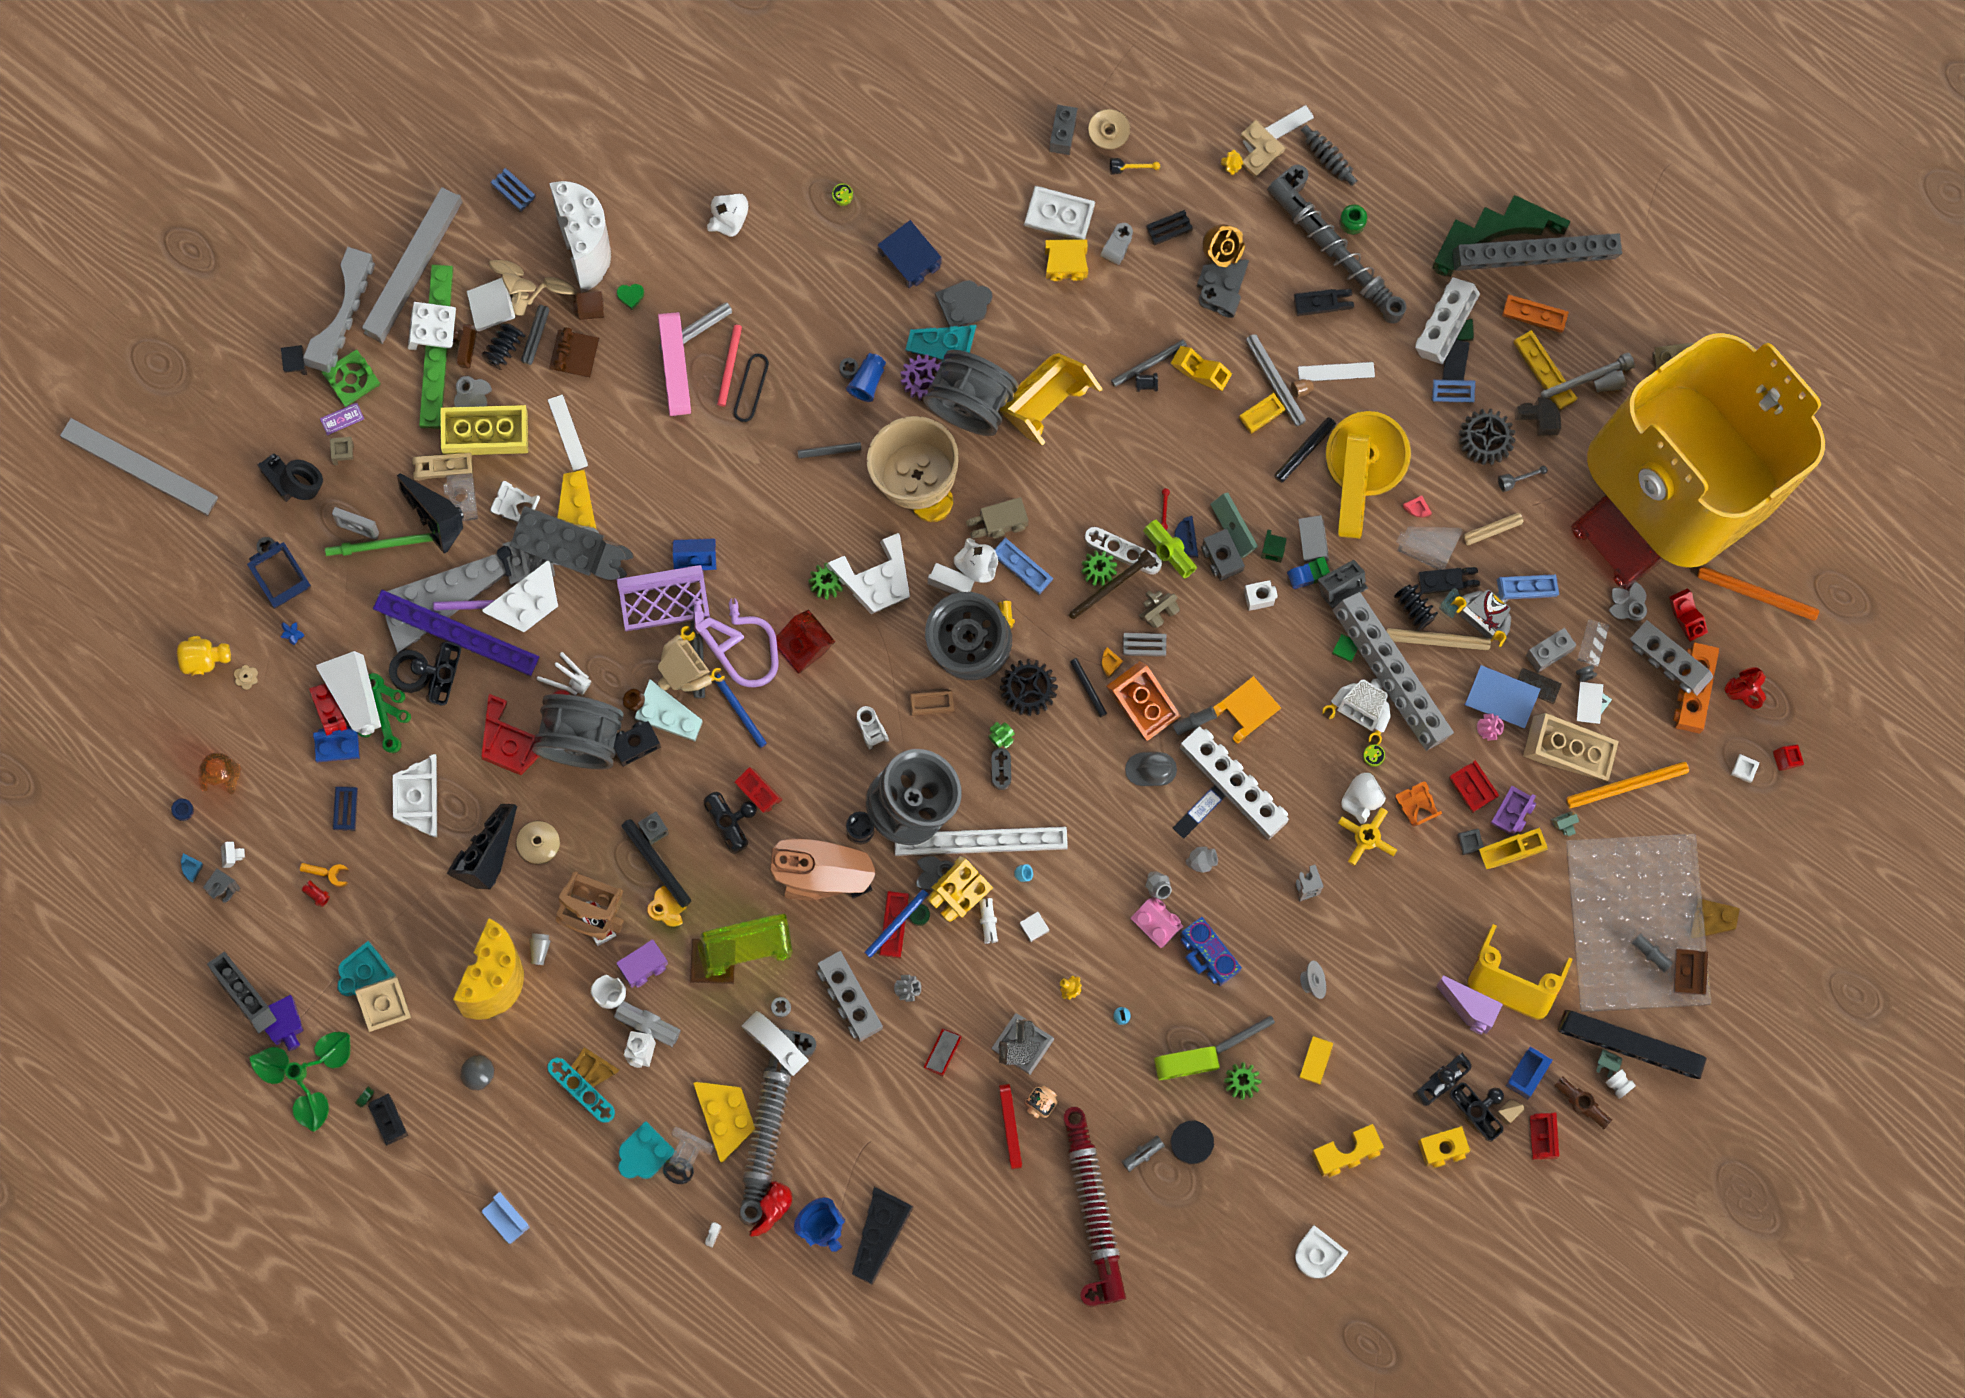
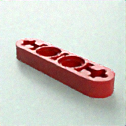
M1010 1084L999 1085L1011 1169L1022 1168Z

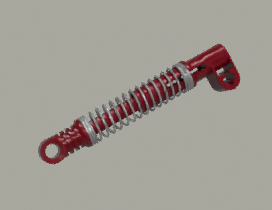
M1071 1107L1065 1111L1063 1116L1066 1132H1070L1067 1134L1069 1138L1071 1137L1069 1143H1072L1068 1153L1070 1160H1074L1070 1163L1078 1162L1079 1167L1072 1168V1170L1080 1169L1081 1174L1074 1175L1073 1177L1081 1176L1082 1181L1075 1182V1184L1083 1183V1188H1079L1077 1191L1084 1190L1085 1195H1080L1078 1198L1086 1197L1087 1200L1086 1202H1081L1080 1205L1087 1204L1081 1211L1085 1212L1083 1219L1086 1218L1087 1223L1084 1225L1088 1226L1086 1232L1090 1234V1237L1087 1239H1091L1092 1244H1089V1246L1093 1248V1251L1090 1253H1094L1091 1255L1092 1261L1097 1266L1100 1279L1099 1282L1085 1285L1081 1290L1080 1297L1086 1306L1098 1307L1126 1300V1294L1118 1263L1120 1259L1119 1249L1115 1248L1117 1242L1113 1241L1115 1235L1112 1234L1114 1228L1110 1227L1112 1221L1108 1219L1111 1215L1107 1213L1109 1207L1105 1205L1108 1201L1100 1200L1106 1196L1105 1193H1098L1104 1190L1105 1187L1097 1186L1103 1180L1096 1179L1102 1174L1095 1172L1100 1166L1093 1165L1098 1162V1159L1092 1158L1097 1154L1096 1148L1091 1143V1140H1088L1090 1135H1087L1089 1130L1086 1129L1088 1125L1084 1112L1078 1107ZM1074 1113L1081 1116V1120L1077 1124L1069 1122V1117ZM1106 1259H1108L1111 1269L1110 1275H1108L1105 1264ZM1097 1286H1102L1105 1301L1100 1302L1099 1296H1095V1300L1091 1301L1086 1296L1089 1295L1090 1290L1098 1293Z

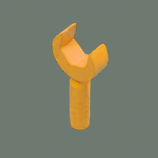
M301 863V872L323 877L328 876L329 881L336 887H343L348 884L347 882H340L336 878L340 870H348L344 865L337 864L332 866L330 870H327L323 867Z

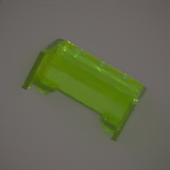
M777 914L708 930L701 933L698 942V949L706 978H710L711 973H713V976L726 973L725 969L731 965L770 956L771 958H776L777 961L790 959L793 953L786 914Z

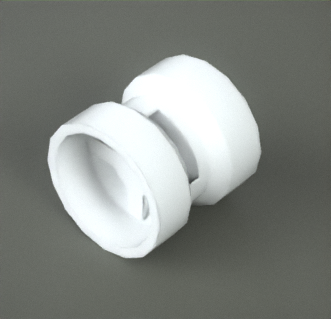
M1623 1069L1605 1082L1609 1088L1615 1090V1095L1619 1100L1636 1086L1633 1081H1628Z

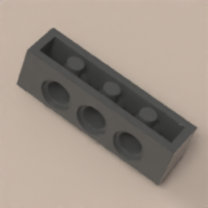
M225 951L207 963L214 977L258 1033L277 1021L270 1008Z

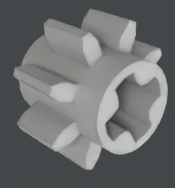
M901 975V980H897L894 986L895 994L899 997V1000H905L906 1002L915 1001L914 996H919L921 993V983L916 979V976Z

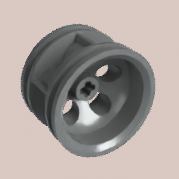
M948 350L923 401L933 413L954 426L978 435L994 436L1002 422V417L998 410L1005 406L1007 402L1013 400L1014 393L1019 385L1015 378L1007 371L980 356L961 350Z
M565 694L545 695L542 700L544 706L540 710L542 714L539 733L535 735L534 740L536 743L533 744L532 751L542 758L573 767L597 770L612 768L614 761L611 758H614L616 753L613 749L617 730L621 729L622 724L620 721L623 719L624 713L612 705L594 699Z
M924 749L904 751L895 756L870 784L866 794V809L869 819L876 830L892 842L902 845L924 843L932 838L959 808L962 796L960 780L954 768L940 755ZM901 775L907 776L911 780V787L906 788L902 785ZM928 788L933 798H923L921 789ZM919 811L929 813L931 820L920 817Z

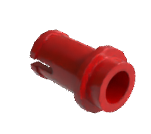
M311 880L308 881V886L305 884L302 892L315 901V905L325 906L330 899L328 892L322 891Z

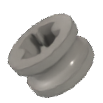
M778 997L773 1000L771 1009L776 1016L785 1017L790 1013L791 1005L786 998ZM782 1001L785 1002L787 1010L784 1013L782 1011L781 1013L776 1012V1004L778 1002L782 1004Z

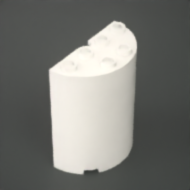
M566 181L549 183L557 220L567 250L571 249L573 257L571 262L581 293L595 287L603 279L610 265L611 248L604 211L597 197L587 188Z

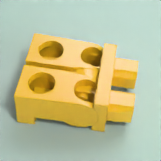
M959 856L951 869L931 887L934 891L928 896L927 901L934 908H937L944 901L948 906L940 914L946 921L951 922L958 916L963 917L993 887L966 858Z

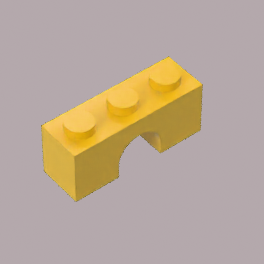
M1373 1124L1352 1133L1351 1137L1355 1148L1351 1153H1341L1337 1150L1334 1142H1330L1312 1151L1322 1177L1328 1175L1329 1178L1341 1173L1340 1169L1348 1166L1351 1169L1360 1165L1361 1159L1368 1157L1371 1160L1381 1155L1379 1151H1382L1384 1146Z

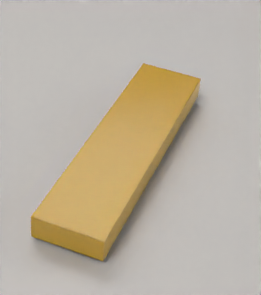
M1532 330L1514 340V345L1544 390L1566 382ZM1569 389L1550 397L1558 411L1575 402L1577 397Z

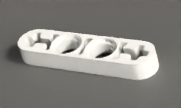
M1098 527L1089 528L1085 534V542L1089 547L1100 552L1106 551V555H1112L1113 558L1130 566L1137 562L1138 559H1128L1127 552L1135 550L1140 557V553L1145 550ZM1097 533L1100 540H1104V537H1107L1104 547L1101 546L1102 541L1095 540L1092 542L1089 535ZM1116 541L1120 548L1114 552L1110 551L1107 546L1108 543ZM1149 551L1155 559L1157 567L1153 566L1152 569L1143 567L1140 570L1152 575L1160 571L1162 561L1157 554Z

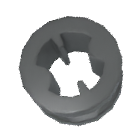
M852 358L843 359L840 363V374L846 379L854 378L858 371V363ZM845 365H853V372L844 371Z
M263 537L257 542L256 547L261 555L266 553L263 552L262 545H267L268 543L272 545L275 543L270 537Z
M1594 665L1586 666L1576 671V674L1580 676L1579 682H1585L1597 676V673L1593 671Z

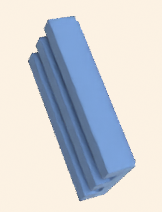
M505 168L501 174L497 175L495 180L491 181V185L517 209L522 211L536 198L535 194ZM505 177L509 178L529 198L527 199L524 195H522L512 184H510L505 179ZM502 182L518 198H520L523 201V203L520 204L502 186H500L499 183Z
M1433 379L1432 401L1474 402L1476 381ZM1438 385L1471 386V389L1438 388ZM1437 393H1470V397L1437 396Z

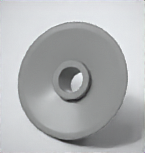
M1311 961L1307 966V970L1301 973V985L1306 993L1311 992L1316 998L1322 999L1326 994L1325 975L1319 963Z

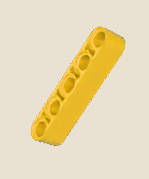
M1348 434L1338 530L1339 537L1361 539L1371 446L1370 435Z

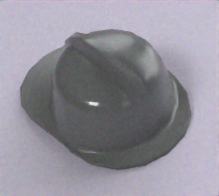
M1143 752L1129 758L1125 771L1128 779L1135 785L1162 786L1173 781L1177 773V766L1173 758L1166 753Z

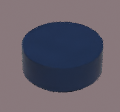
M182 798L172 804L171 812L177 820L187 821L193 816L194 807L189 800Z

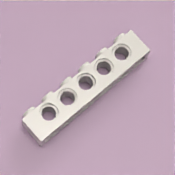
M1199 726L1181 743L1180 749L1246 818L1270 840L1287 824L1289 820L1287 817L1288 813L1281 806L1277 807L1272 802V796L1257 786L1258 782L1253 776H1247L1242 771L1244 769L1237 760L1233 761L1228 756L1229 753L1223 745H1217L1212 740L1214 737L1207 729L1203 730ZM1208 747L1212 753L1206 756L1201 753L1200 749ZM1222 762L1226 765L1227 769L1219 771L1216 769L1215 764ZM1234 777L1240 779L1241 785L1233 786L1230 783V779ZM1253 793L1256 796V800L1253 802L1247 801L1245 794ZM1263 808L1270 810L1271 816L1263 817L1260 814V810Z

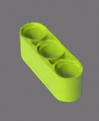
M1215 1046L1154 1058L1158 1080H1167L1220 1069Z

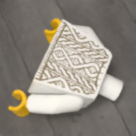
M1376 678L1371 683L1361 680L1358 684L1352 683L1342 687L1331 700L1332 704L1323 708V714L1328 709L1333 710L1329 719L1335 717V709L1339 707L1337 711L1371 731L1375 728V732L1369 735L1368 742L1370 743L1372 736L1375 735L1378 737L1376 745L1381 743V732L1385 731L1391 716L1389 703L1386 701L1388 695L1381 690L1383 686Z

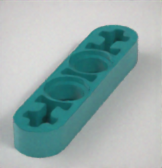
M557 1057L549 1061L547 1071L550 1076L593 1117L602 1123L610 1122L614 1118L615 1110L613 1106L565 1060ZM553 1062L556 1064L562 1063L561 1069L564 1072L567 1069L571 1071V1073L565 1076L563 1081L559 1079V1077L563 1076L560 1072L554 1073L552 1071L554 1068L552 1066ZM571 1076L579 1080V1086L576 1089H571L567 1086V1080ZM589 1091L595 1095V1101L592 1104H586L583 1101L585 1092ZM599 1099L603 1102L599 1106L603 1109H610L608 1112L609 1118H601V1111L598 1108L595 1111L591 1109L598 1103Z

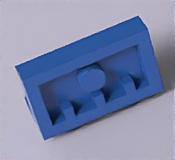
M346 726L347 730H337L326 736L324 729H319L318 732L313 733L316 762L360 759L358 732L353 731L350 726Z

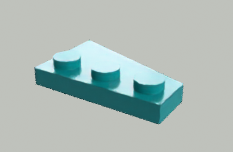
M977 325L912 329L909 333L905 351L923 356L928 355V357H935L939 360H944V355L948 350H961L970 353Z

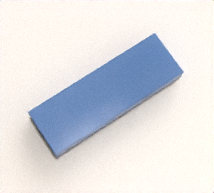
M1004 538L994 549L998 556V561L1038 595L1053 581V578L1007 538Z
M1556 575L1499 577L1497 579L1500 600L1557 597L1559 595Z

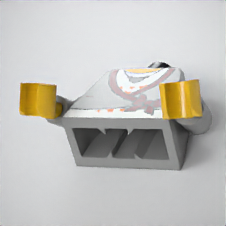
M1486 590L1485 592L1469 593L1462 597L1458 596L1451 602V606L1453 604L1458 606L1456 612L1459 613L1462 610L1460 616L1483 636L1490 638L1491 642L1498 640L1500 642L1499 647L1503 645L1506 636L1510 632L1511 616L1509 614L1511 608L1505 604L1509 599L1500 600L1499 592L1495 595L1490 590Z

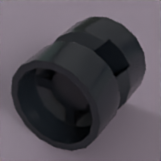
M859 811L849 816L846 822L847 837L851 842L858 845L871 841L874 835V826L867 813Z

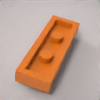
M1508 294L1502 316L1563 333L1569 312Z

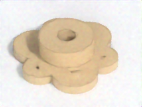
M244 665L242 669L235 670L236 685L242 686L245 690L250 689L252 684L258 682L256 678L258 675L257 669Z

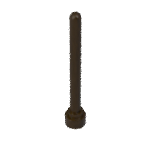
M1145 549L1140 553L1137 562L1069 613V617L1071 619L1077 618L1141 568L1153 566L1156 563L1155 559Z

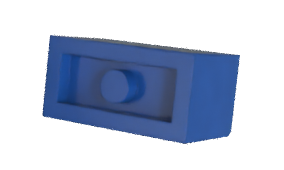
M1530 1046L1505 1086L1528 1100L1553 1060Z

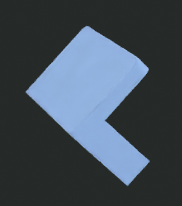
M499 1192L493 1197L494 1201L482 1210V1213L503 1238L511 1244L530 1227Z

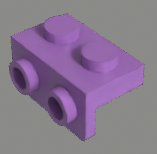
M1511 786L1490 824L1511 836H1514L1516 831L1521 832L1526 824V821L1523 820L1526 813L1531 814L1537 804L1533 802L1536 796L1533 794L1530 796Z

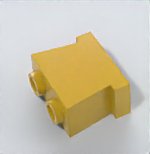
M1046 240L1045 255H1049L1046 279L1061 281L1063 278H1071L1073 281H1081L1087 278L1088 267L1085 258L1088 248L1087 240Z

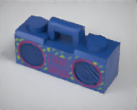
M1203 917L1181 932L1180 936L1182 939L1180 941L1187 950H1192L1185 958L1198 975L1207 969V976L1213 984L1217 983L1219 986H1222L1241 971L1242 967ZM1197 954L1204 961L1205 964L1203 966L1195 957Z

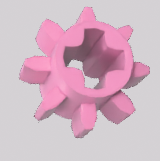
M1493 713L1484 714V719H1480L1477 723L1479 735L1483 739L1487 738L1488 741L1497 740V735H1501L1504 730L1503 721L1498 718V715L1494 716Z

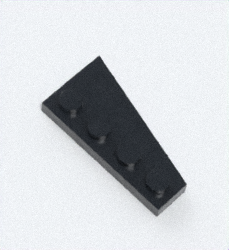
M876 1187L873 1189L866 1224L862 1232L861 1244L858 1248L852 1272L853 1276L871 1285L874 1284L914 1208L912 1205Z

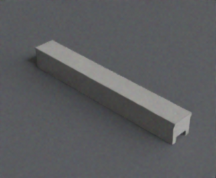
M441 187L362 327L365 330V335L383 344L462 204L461 195H456Z

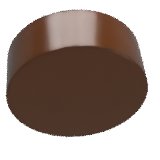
M638 689L628 690L623 697V705L631 711L639 710L645 702L644 694Z

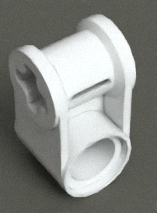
M868 706L861 707L857 712L856 721L868 749H873V746L880 742H888L887 733L875 711ZM863 713H869L872 719L869 722H863L860 716Z

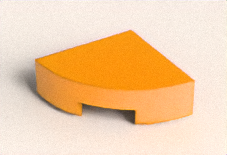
M1107 647L1103 653L1101 664L1105 675L1109 678L1123 663V660Z

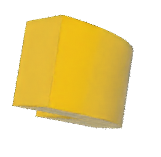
M1180 346L1170 363L1189 378L1219 391H1223L1232 375L1222 363L1204 360L1190 347Z

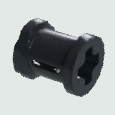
M1136 373V392H1140V390H1154V392H1158L1157 373H1153V375H1140Z

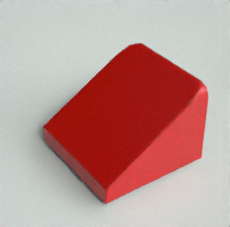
M1798 744L1783 746L1773 751L1779 771L1804 765Z

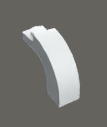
M756 1011L741 1026L756 1042L770 1052L792 1076L809 1061L795 1047L792 1041L760 1012Z

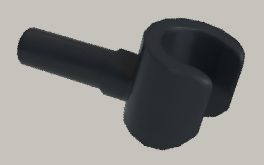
M504 545L497 550V556L504 565L506 576L509 577L512 575L507 558L512 555V551L508 546Z

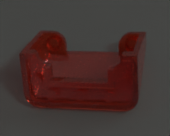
M1607 495L1602 497L1571 525L1574 536L1579 540L1581 538L1583 540L1588 539L1614 569V582L1625 590L1664 561Z

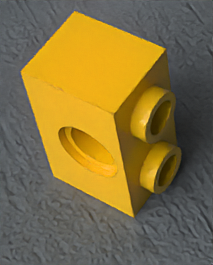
M1462 1126L1421 1138L1418 1141L1426 1167L1432 1165L1433 1168L1445 1165V1161L1453 1159V1162L1466 1158L1465 1155L1470 1152ZM1441 1143L1448 1144L1450 1153H1442L1439 1145Z

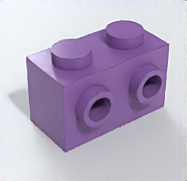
M651 940L616 964L630 987L636 986L638 988L648 981L647 978L655 974L657 976L664 972L668 962L655 941Z

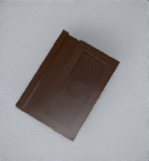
M1675 950L1673 993L1706 995L1708 951Z

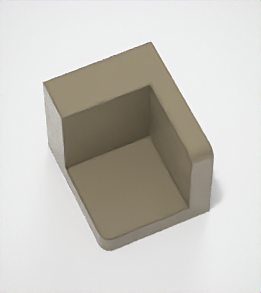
M351 437L330 438L331 460L334 466L338 465V461L353 460L354 443Z

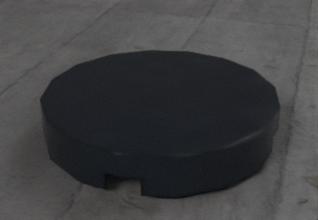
M1186 1121L1179 1124L1171 1137V1148L1174 1156L1181 1162L1189 1165L1205 1161L1211 1155L1214 1148V1136L1211 1130L1204 1123L1198 1121Z

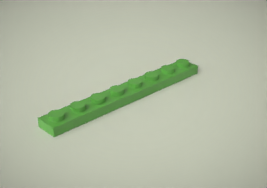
M432 265L429 304L451 307L453 266ZM425 346L420 428L441 429V408H443L447 348Z

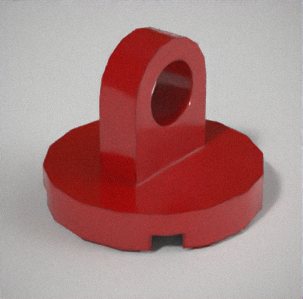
M1752 667L1745 669L1739 673L1740 676L1735 679L1733 677L1728 681L1724 690L1729 699H1742L1752 709L1762 707L1766 696L1761 689V685L1766 677L1760 668ZM1750 696H1755L1758 700H1754Z

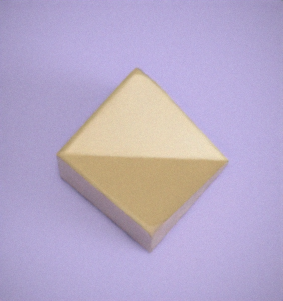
M1509 1100L1496 1115L1506 1125H1509L1525 1107L1514 1100Z

